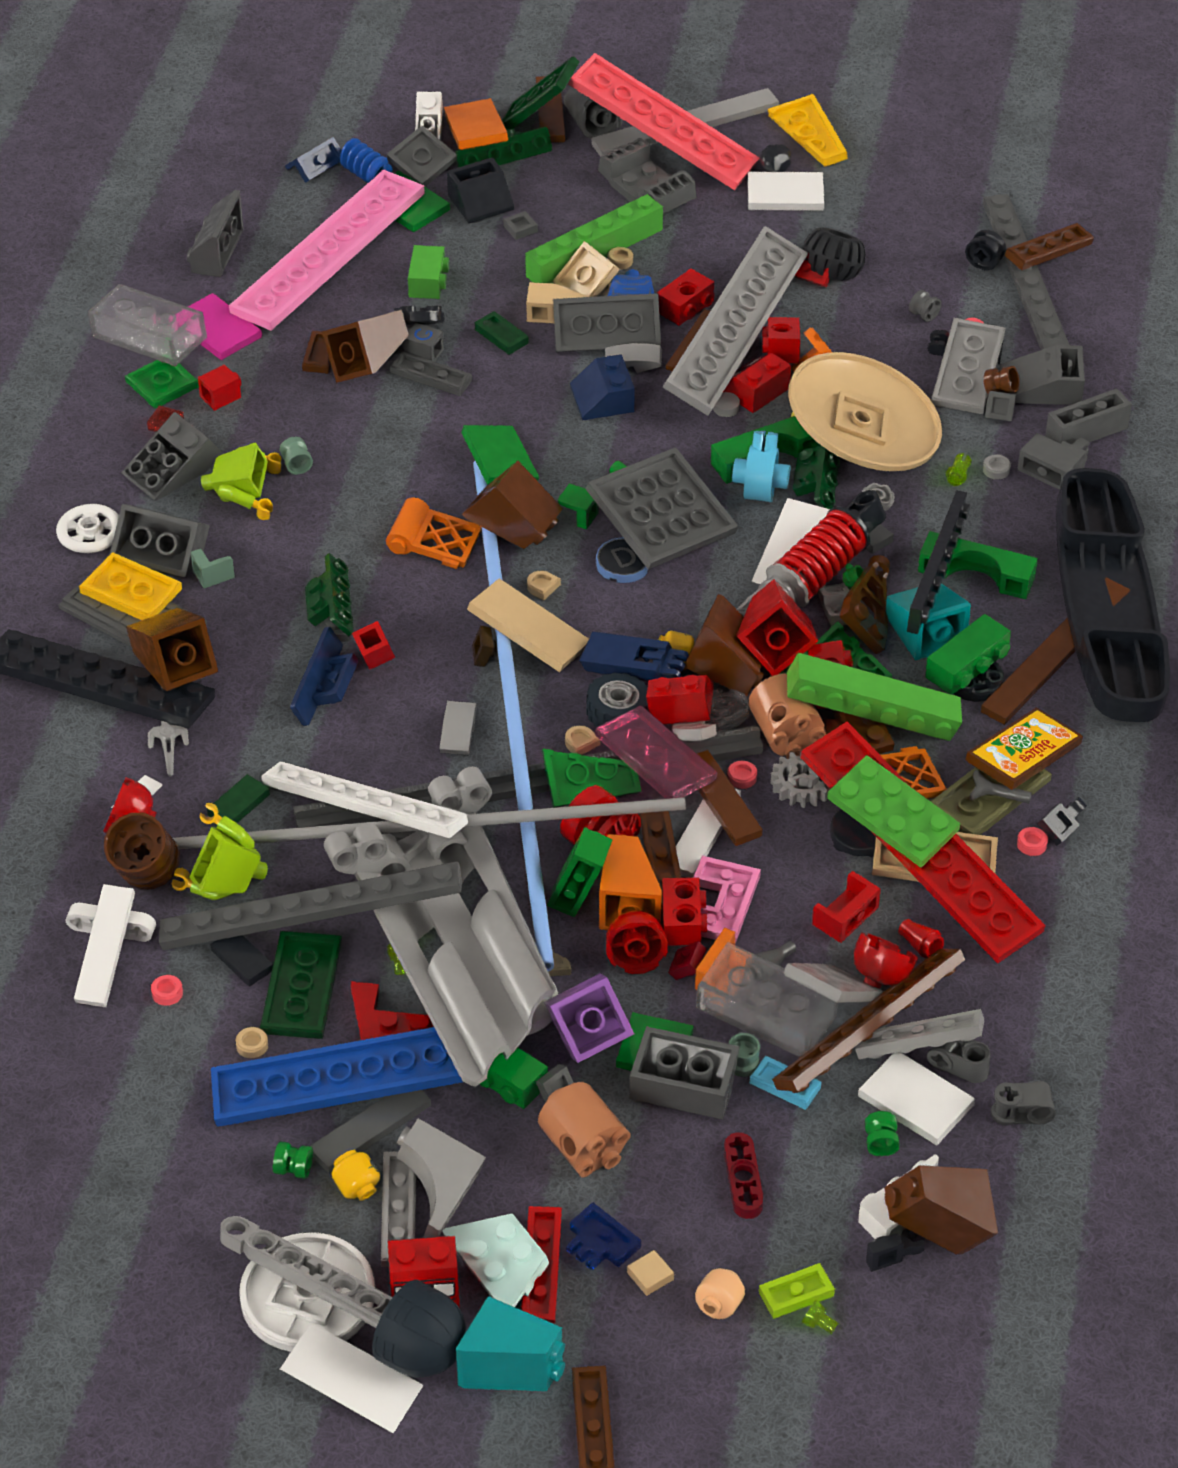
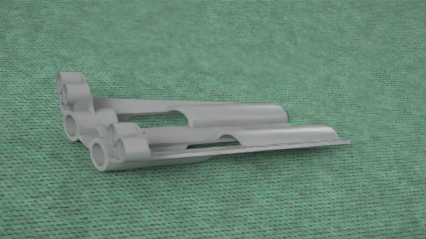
M474 766L463 769L457 775L455 781L449 776H439L432 780L428 786L432 804L467 815L476 814L492 796V789L481 770ZM365 822L357 826L350 837L347 833L340 831L330 834L324 841V849L335 870L355 875L357 881L458 861L461 868V884L473 869L476 868L488 892L478 902L473 916H471L459 893L373 910L462 1081L476 1087L487 1079L489 1068L500 1053H503L507 1060L533 1028L532 1018L537 1006L544 998L548 997L551 999L556 990L483 827H463L451 838L420 830L397 841L395 836L390 833L381 834L375 823ZM432 928H435L443 945L436 951L429 964L417 941Z

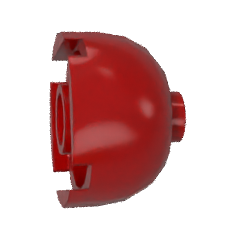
M125 777L103 832L107 834L112 823L129 813L143 812L155 817L157 812L152 810L153 797L151 792L141 783Z
M628 911L617 917L607 930L606 955L613 966L616 967L617 965L624 968L626 973L644 974L652 971L659 966V961L664 956L666 957L668 953L667 935L661 922L650 913Z
M864 932L860 933L853 952L854 964L857 970L865 976L863 982L878 989H881L882 984L892 986L906 980L914 969L918 957L908 950L906 955L902 954L898 945L869 933L866 935Z

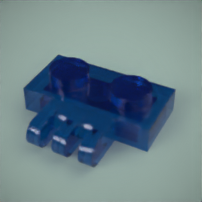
M593 1202L570 1221V1230L577 1236L569 1242L566 1251L571 1255L577 1252L576 1259L580 1262H584L588 1258L585 1266L590 1270L595 1269L606 1258L619 1268L641 1248L640 1238Z

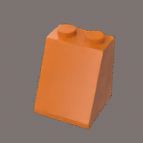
M608 834L607 837L613 840L601 875L599 929L608 930L610 924L617 917L628 911L647 912L661 922L662 890L639 837Z

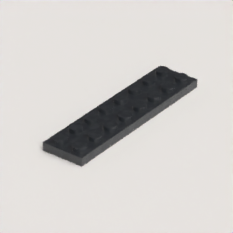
M8 629L0 637V674L189 729L215 698L214 688L194 682L165 691L146 668L131 665L121 660L110 659L96 653L79 650L69 645L48 641L44 638L27 635L20 631Z

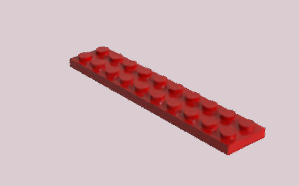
M848 721L801 751L800 758L830 789L866 755L909 785ZM874 834L997 964L1044 932L1046 925L957 834L922 868Z

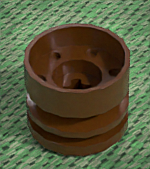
M143 812L129 813L117 819L110 826L104 838V852L108 862L133 887L146 890L158 888L166 884L174 876V872L179 866L180 852L177 843L154 816Z

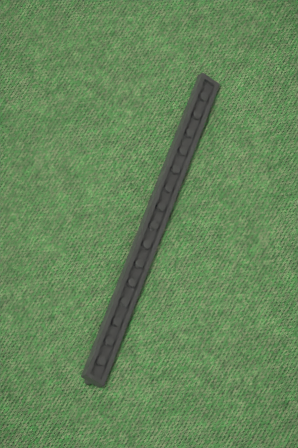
M753 725L719 731L714 737L702 741L673 739L584 756L636 762L638 775L682 768L681 759L705 750H709L716 762L762 754L763 744L760 739L759 726ZM544 762L527 765L531 794L550 791ZM513 768L482 773L492 789V796L488 802L516 797ZM430 783L384 790L432 804V799L428 792ZM325 802L293 807L297 828L385 821L381 818Z

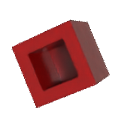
M225 364L198 377L200 397L214 411L241 398V379L236 372H232Z
M378 621L352 633L369 670L396 658Z

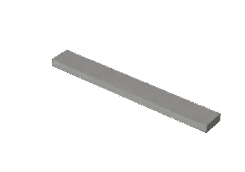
M769 88L688 110L687 112L707 125L715 127L767 112L769 108L778 106L779 101ZM634 126L592 138V146L600 157L638 138L647 141L650 145L659 142Z

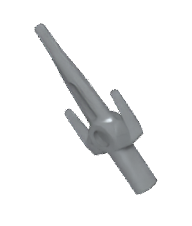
M161 721V726L153 727L148 732V748L151 749L153 747L155 737L161 739L167 774L171 777L173 775L175 738L181 735L184 745H188V730L184 727ZM166 743H170V752H169V753L167 752V744H166Z

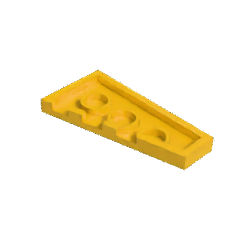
M814 94L768 109L769 117L824 167L848 159L845 147Z

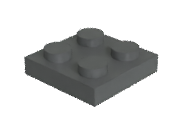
M422 125L387 153V160L399 171L426 187L457 161V154Z

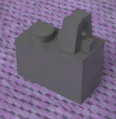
M1036 433L1020 450L1018 470L1060 490L1063 477L1069 471L1085 468L1090 441L1080 437L1072 445L1065 441L1060 444Z

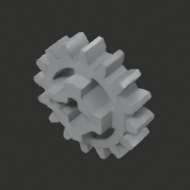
M789 752V759L781 756L779 764H773L771 784L773 785V793H779V800L790 799V806L800 802L802 808H805L806 802L817 806V799L824 802L827 801V794L830 788L823 781H819L817 774L800 756Z

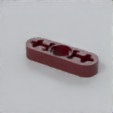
M733 1133L724 1142V1157L733 1209L739 1217L752 1219L759 1216L763 1209V1193L752 1138L745 1133ZM735 1146H741L743 1159H738ZM738 1171H748L752 1174V1178L747 1181H741L734 1175ZM749 1191L750 1201L753 1205L746 1206L744 1192Z

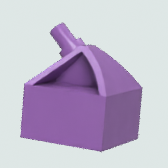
M601 973L544 1002L571 1059L577 1063L634 1034L608 978Z

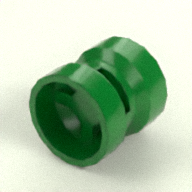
M877 1111L865 1118V1131L868 1134L866 1141L867 1150L874 1156H890L899 1150V1137L895 1133L898 1127L897 1118L891 1112Z
M280 1141L274 1154L273 1173L280 1175L293 1173L297 1178L307 1179L313 1161V1147L301 1145L297 1148L292 1147L288 1142Z

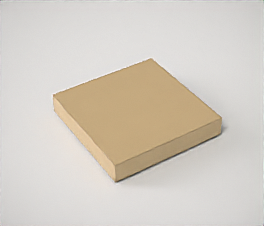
M584 241L552 282L588 297H599L620 269Z

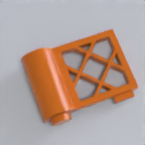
M412 497L405 500L386 538V545L395 554L405 555L415 552L440 560L442 565L458 569V567L464 568L482 528L473 522L432 510L423 500ZM434 520L444 523L446 527L435 530L431 523ZM466 530L473 534L472 536L461 538L458 531ZM451 534L454 541L443 543L440 536ZM434 539L437 546L428 547L422 545V542ZM460 547L463 555L459 557L450 554L448 550Z
M917 746L901 748L900 752L881 755L889 765L898 768L896 772L899 775L903 770L917 776L914 782L904 777L902 778L925 798H935L947 789L925 748L918 749ZM920 759L923 768H917L907 762ZM923 779L933 783L935 787L927 788L918 783Z

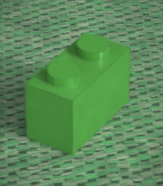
M414 245L408 274L409 297L440 299L441 289H446L447 276L444 273H449V257H445V247Z

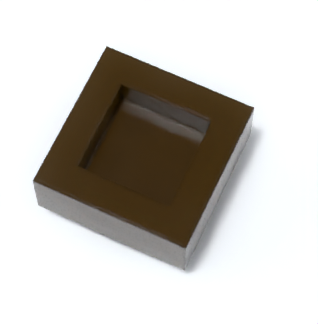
M481 625L472 644L474 666L486 667L489 657H493L495 654L496 640L492 637L491 627Z

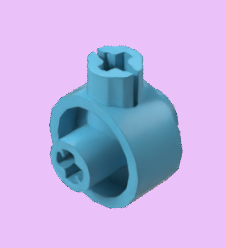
M754 431L753 442L749 448L747 459L735 458L732 482L744 484V499L772 502L775 488H788L790 465L779 464L777 433L768 432L766 434V431Z

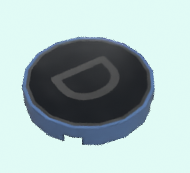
M623 537L611 539L603 543L597 550V570L608 580L612 578L617 579L618 583H629L644 578L647 574L648 569Z

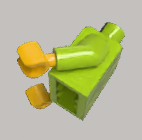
M257 443L239 447L236 450L218 456L215 459L213 472L201 476V485L205 491L214 489L219 498L224 502L230 501L248 509H251V507L257 509V517L261 520H268L270 512L273 510L271 500L263 498L257 501L255 498L261 497L266 470L271 474H279L281 472L282 458L276 452L265 456V453L261 451Z
M206 803L205 806L214 812V816L206 817L200 813V819L205 824L215 823L217 827L210 828L191 874L187 869L177 868L174 875L183 878L184 881L181 882L173 879L171 884L176 891H182L187 887L194 894L210 900H218L233 893H244L247 891L252 878L263 880L266 877L268 866L267 863L260 861V854L254 848L255 842L246 830L227 816L222 818L218 815V808L215 804Z

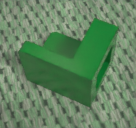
M569 483L558 498L559 505L577 511V527L587 530L599 513L598 504L585 488Z

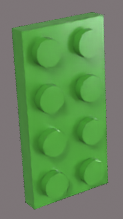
M868 755L828 791V800L920 868L960 830L961 823Z

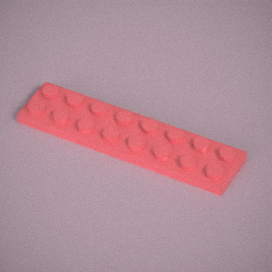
M596 53L581 66L569 81L568 85L734 191L748 176V172L754 169L760 159L752 152Z

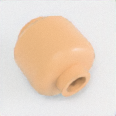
M722 1268L713 1269L699 1284L695 1293L696 1302L699 1308L711 1318L726 1319L735 1312L743 1301L745 1287L735 1272Z

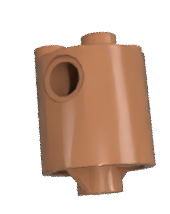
M787 674L771 676L753 689L749 697V707L774 753L786 756L787 759H789V752L800 756L801 750L826 735L824 723L814 704L787 697Z
M585 1082L572 1083L554 1091L547 1099L538 1117L540 1128L581 1177H587L603 1166L606 1169L616 1166L621 1160L619 1153L631 1136L630 1132L598 1094Z

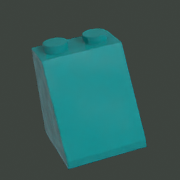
M942 583L939 594L936 593L934 607L930 609L928 623L921 625L918 634L907 632L910 607L918 587L887 596L886 613L888 621L915 661L930 656L969 626L971 604Z
M488 1296L456 1348L458 1386L466 1389L547 1391L553 1380L556 1382L560 1380L565 1369V1362H563L562 1358L565 1350V1343L562 1342V1327Z

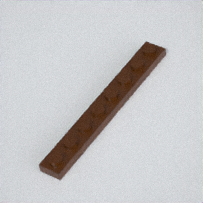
M938 949L915 967L906 980L892 985L775 1076L772 1080L776 1089L798 1093L808 1088L809 1082L815 1077L827 1073L831 1069V1065L838 1059L850 1055L852 1048L861 1041L864 1042L873 1036V1032L880 1026L892 1022L894 1015L903 1009L911 1007L917 997L934 989L935 983L940 979L953 974L956 971L955 968L965 960L961 949Z

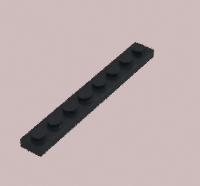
M958 490L955 492L911 604L907 632L918 634L921 625L928 623L930 609H933L936 593L939 594L942 578H945L948 564L951 563L953 550L957 547L959 535L962 534L964 522L969 515L970 504L966 503L967 492Z

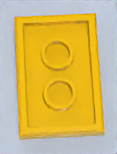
M112 552L79 588L80 593L137 619L144 620L158 615L182 590V583Z

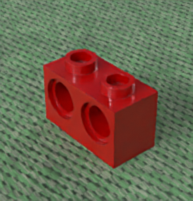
M699 877L662 878L663 928L667 935L668 946L690 945L697 941L701 943V932H707V914H701V909L706 908V890H700Z

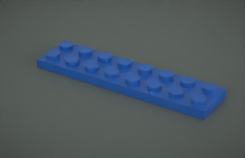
M434 1027L211 1068L214 1121L217 1127L463 1082Z

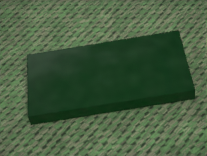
M571 56L514 100L502 118L505 129L516 127L561 93L580 62L574 56Z
M280 931L260 1029L266 1035L323 1039L341 951V935Z

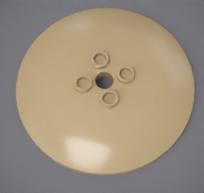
M824 353L813 356L801 363L790 380L788 388L789 402L798 422L820 445L849 462L881 471H905L926 463L932 458L939 447L942 438V425L939 414L931 400L912 380L882 362L851 353Z

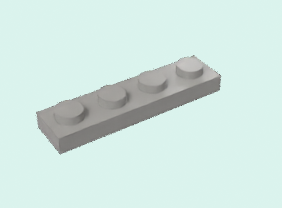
M981 1009L878 1028L873 1032V1036L864 1042L861 1041L856 1045L855 1051L858 1059H877L885 1054L895 1052L908 1053L916 1048L927 1046L940 1047L948 1042L959 1040L971 1041L982 1036L984 1017Z

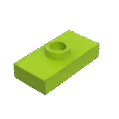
M820 1263L759 1285V1294L773 1319L834 1297L835 1288Z

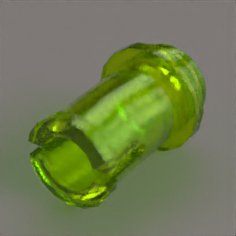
M964 453L957 454L952 466L946 471L947 481L953 486H959L967 480V471L971 466L972 460L967 455L965 460L962 461Z

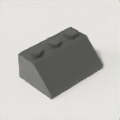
M240 190L232 191L212 206L209 215L204 217L203 227L201 231L196 233L195 243L193 247L188 249L187 262L191 265V273L215 277L222 276L244 230Z
M122 504L110 554L114 552L150 569L187 578L192 570L191 552L200 548L204 551L210 525L135 505Z
M646 1026L630 1073L629 1099L723 1120L732 1092L740 1046Z

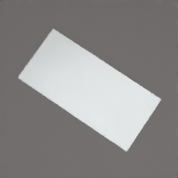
M787 498L751 582L761 584L767 578L766 569L783 557L806 533L810 532L827 515L830 509Z
M310 1322L280 1370L392 1433L395 1432L423 1387V1384L379 1362L373 1356L313 1322Z

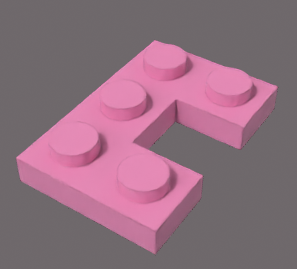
M706 856L701 857L693 878L699 877L700 887L720 892L714 907L706 905V908L701 909V914H707V932H701V937L716 940L725 927L736 932V944L759 882L761 869Z

